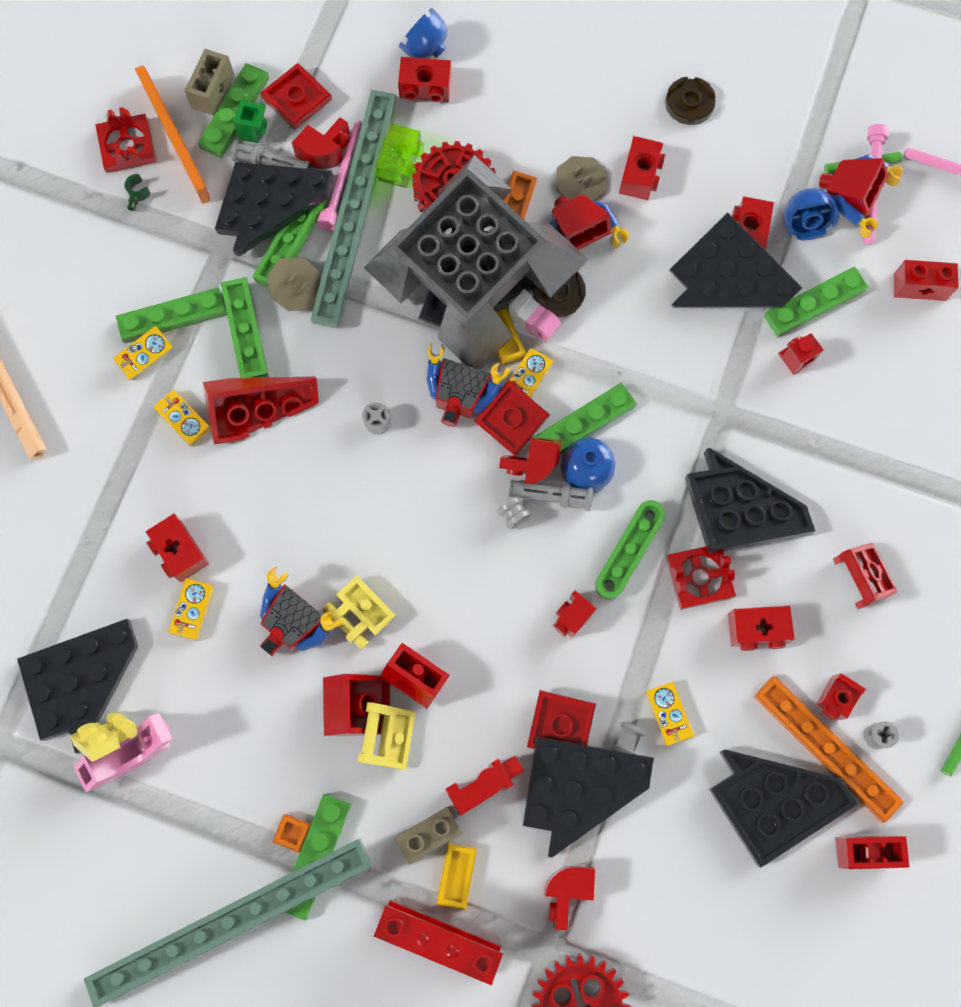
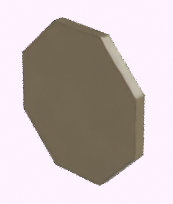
M572 156L557 167L556 190L562 196L567 197L568 200L579 195H585L589 199L596 201L606 193L607 171L595 158Z
M302 257L279 259L267 276L271 299L288 312L311 309L315 304L320 285L319 271Z

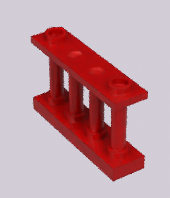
M392 900L389 901L388 906L385 905L373 936L491 986L503 953L500 952L501 945Z

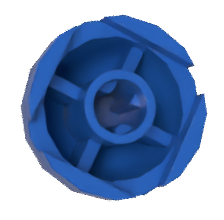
M433 8L429 9V17L424 14L405 35L408 39L405 45L402 42L399 44V48L409 57L429 59L434 56L437 59L446 49L443 43L447 38V27L444 20Z
M807 188L797 192L788 200L784 210V221L788 234L791 237L795 235L797 240L801 241L822 237L827 233L826 229L831 225L834 227L839 219V212L834 199L826 191L819 188Z
M588 437L578 439L569 445L563 454L560 469L562 478L572 487L584 489L593 487V493H596L610 483L614 476L616 463L614 454L607 444L599 439Z

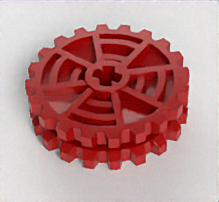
M455 141L453 145H449L448 142H442V147L440 148L434 145L430 147L431 153H423L421 155L422 162H416L414 166L416 173H412L414 201L419 202L417 207L420 212L425 211L439 197L437 192L474 155L496 174L495 168H490V158H483V151L481 149L473 150L472 144L467 143L466 146H461L460 141Z

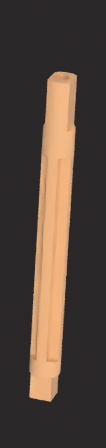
M0 359V402L29 459H39L47 449Z

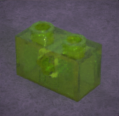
M393 123L390 124L375 166L378 181L407 188L409 179H412V173H416L414 168L417 157L421 158L424 150V142H421V132L419 130Z

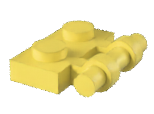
M357 575L336 594L343 602L338 609L331 602L323 608L325 613L332 610L335 611L331 615V621L334 623L336 620L342 619V625L339 628L347 635L346 639L351 644L355 643L361 650L369 644V641L363 636L367 629L377 636L396 618V615ZM350 611L361 621L355 627L345 617Z
M111 712L106 717V723L102 725L98 722L85 724L77 730L78 732L70 735L73 745L93 762L121 748L120 742L128 738H134L138 733L135 723L119 712Z

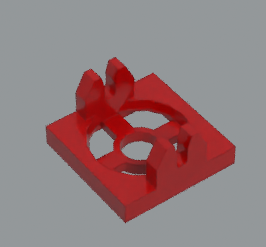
M120 107V116H116L110 109L106 114L107 122L95 124L103 168L106 173L156 162L148 118L145 113L131 116L127 109ZM128 128L138 129L143 136L134 138L129 135ZM119 130L120 137L117 141L107 144L110 134L113 131ZM124 140H132L134 142L132 147H127V150L120 148V144ZM143 146L142 150L138 153L137 147Z
M873 543L850 548L833 558L835 565L845 562L863 600L855 603L857 609L864 608L897 593V589ZM857 556L860 557V559H861V561H862V563H863V568H862V566H861V564H860V562H859ZM869 581H871L874 584L877 592L873 590Z
M706 546L666 556L680 610L736 597L732 583L735 579V571L733 569L730 570L729 566L732 560L728 555L725 556L724 551L708 554ZM700 556L712 559L719 568L709 570L707 567L702 566ZM688 559H691L693 569L689 575L682 576L684 573L682 565ZM701 569L707 573L708 580L705 584L699 585L694 582L692 575L695 570ZM722 577L720 587L714 594L710 595L708 584L711 582V579ZM687 584H692L694 587L699 588L701 597L690 594L687 591Z

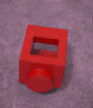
M810 333L807 336L801 337L799 335L787 344L788 347L780 351L778 355L794 375L814 363L824 349L813 334Z
M574 590L569 598L572 603L570 604L565 601L555 613L559 618L553 624V628L564 637L568 634L573 638L597 609L576 590Z
M842 673L833 675L816 705L823 709L822 714L834 721L848 719L866 688ZM839 694L846 697L843 704L838 700Z

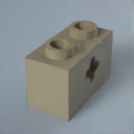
M204 49L184 90L192 109L215 115L234 76L229 56Z
M447 806L396 836L395 839L410 865L462 834V831Z

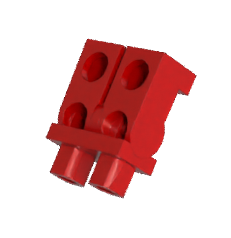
M516 756L502 764L499 759H496L472 783L460 789L455 782L447 787L445 791L461 816L497 794L501 789L505 791L514 784L511 779L524 772V769Z

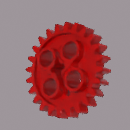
M581 953L577 954L576 962H572L568 954L565 955V965L563 966L555 959L554 965L556 970L552 972L545 967L544 971L548 978L546 980L537 978V983L542 987L541 991H532V995L539 999V1002L532 1003L531 1007H577V1000L571 984V980L575 978L580 997L584 1004H588L585 1007H631L630 1004L622 1002L623 999L629 996L628 991L619 990L624 984L623 979L613 980L616 970L611 968L605 972V960L602 959L596 966L593 955H590L587 962H584ZM588 979H596L599 982V988L594 994H586L583 991L584 983ZM560 987H565L570 991V996L564 1003L556 1002L553 997L556 989Z

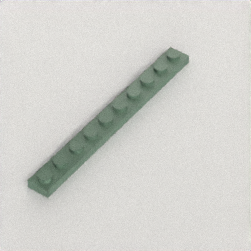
M371 90L314 304L311 316L312 324L338 329L396 104V94Z
M357 839L84 978L93 1007H100L373 868L362 840Z

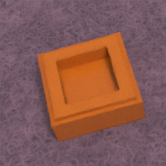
M283 814L272 842L300 853L311 823L288 814Z

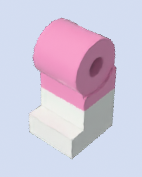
M525 289L509 306L510 318L543 341H548L561 325L557 316L532 299V294Z

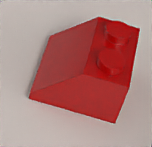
M340 674L323 677L324 736H364L369 713L366 712L367 703L390 706V683L379 675ZM381 714L376 735H381L384 715Z

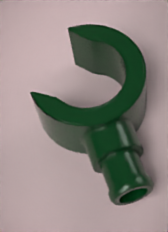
M140 174L130 175L124 184L129 195L127 209L130 211H135L139 201L147 199L150 195L147 186L139 191H132L135 185L143 181Z

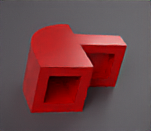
M339 117L324 135L307 124L292 142L295 157L300 160L310 161L311 167L317 169H328L338 165L343 159L341 148H344L350 139L348 122Z
M534 437L530 439L528 458L504 455L500 457L499 468L507 469L506 474L522 476L523 472H526L525 483L539 482L556 469L560 459L562 441Z
M566 866L554 872L548 879L544 888V896L555 897V903H549L548 920L554 922L553 927L555 930L568 931L569 899L594 901L595 868Z

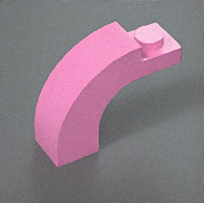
M159 713L149 716L137 728L138 733L134 738H128L120 742L121 748L93 762L84 755L73 766L86 793L126 775L152 760L170 746L168 743L172 740L170 730Z

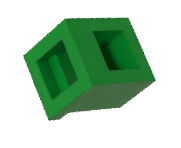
M240 100L233 122L239 139L259 143L267 129V119L264 118L265 105Z

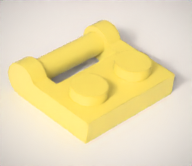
M367 703L366 712L369 713L362 752L358 753L357 762L406 770L416 712L382 704ZM381 714L384 715L378 755L375 756L373 752Z

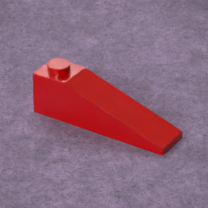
M316 376L228 378L202 382L214 445L243 440L249 437L250 433L264 427L266 429L272 426L273 422L283 417H291L319 403Z

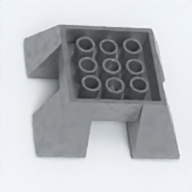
M474 155L437 192L439 197L408 228L400 230L367 263L364 269L400 303L423 283L447 306L437 337L438 340L463 364L481 370L513 337L493 307L525 275L551 299L588 261V258L552 225L526 222L503 201L512 192V189ZM486 227H495L492 232H483ZM449 228L456 229L452 234H444ZM475 246L472 252H463L466 247ZM487 264L495 265V267L490 271L483 270L484 266ZM450 265L456 266L454 271L444 272L446 267Z

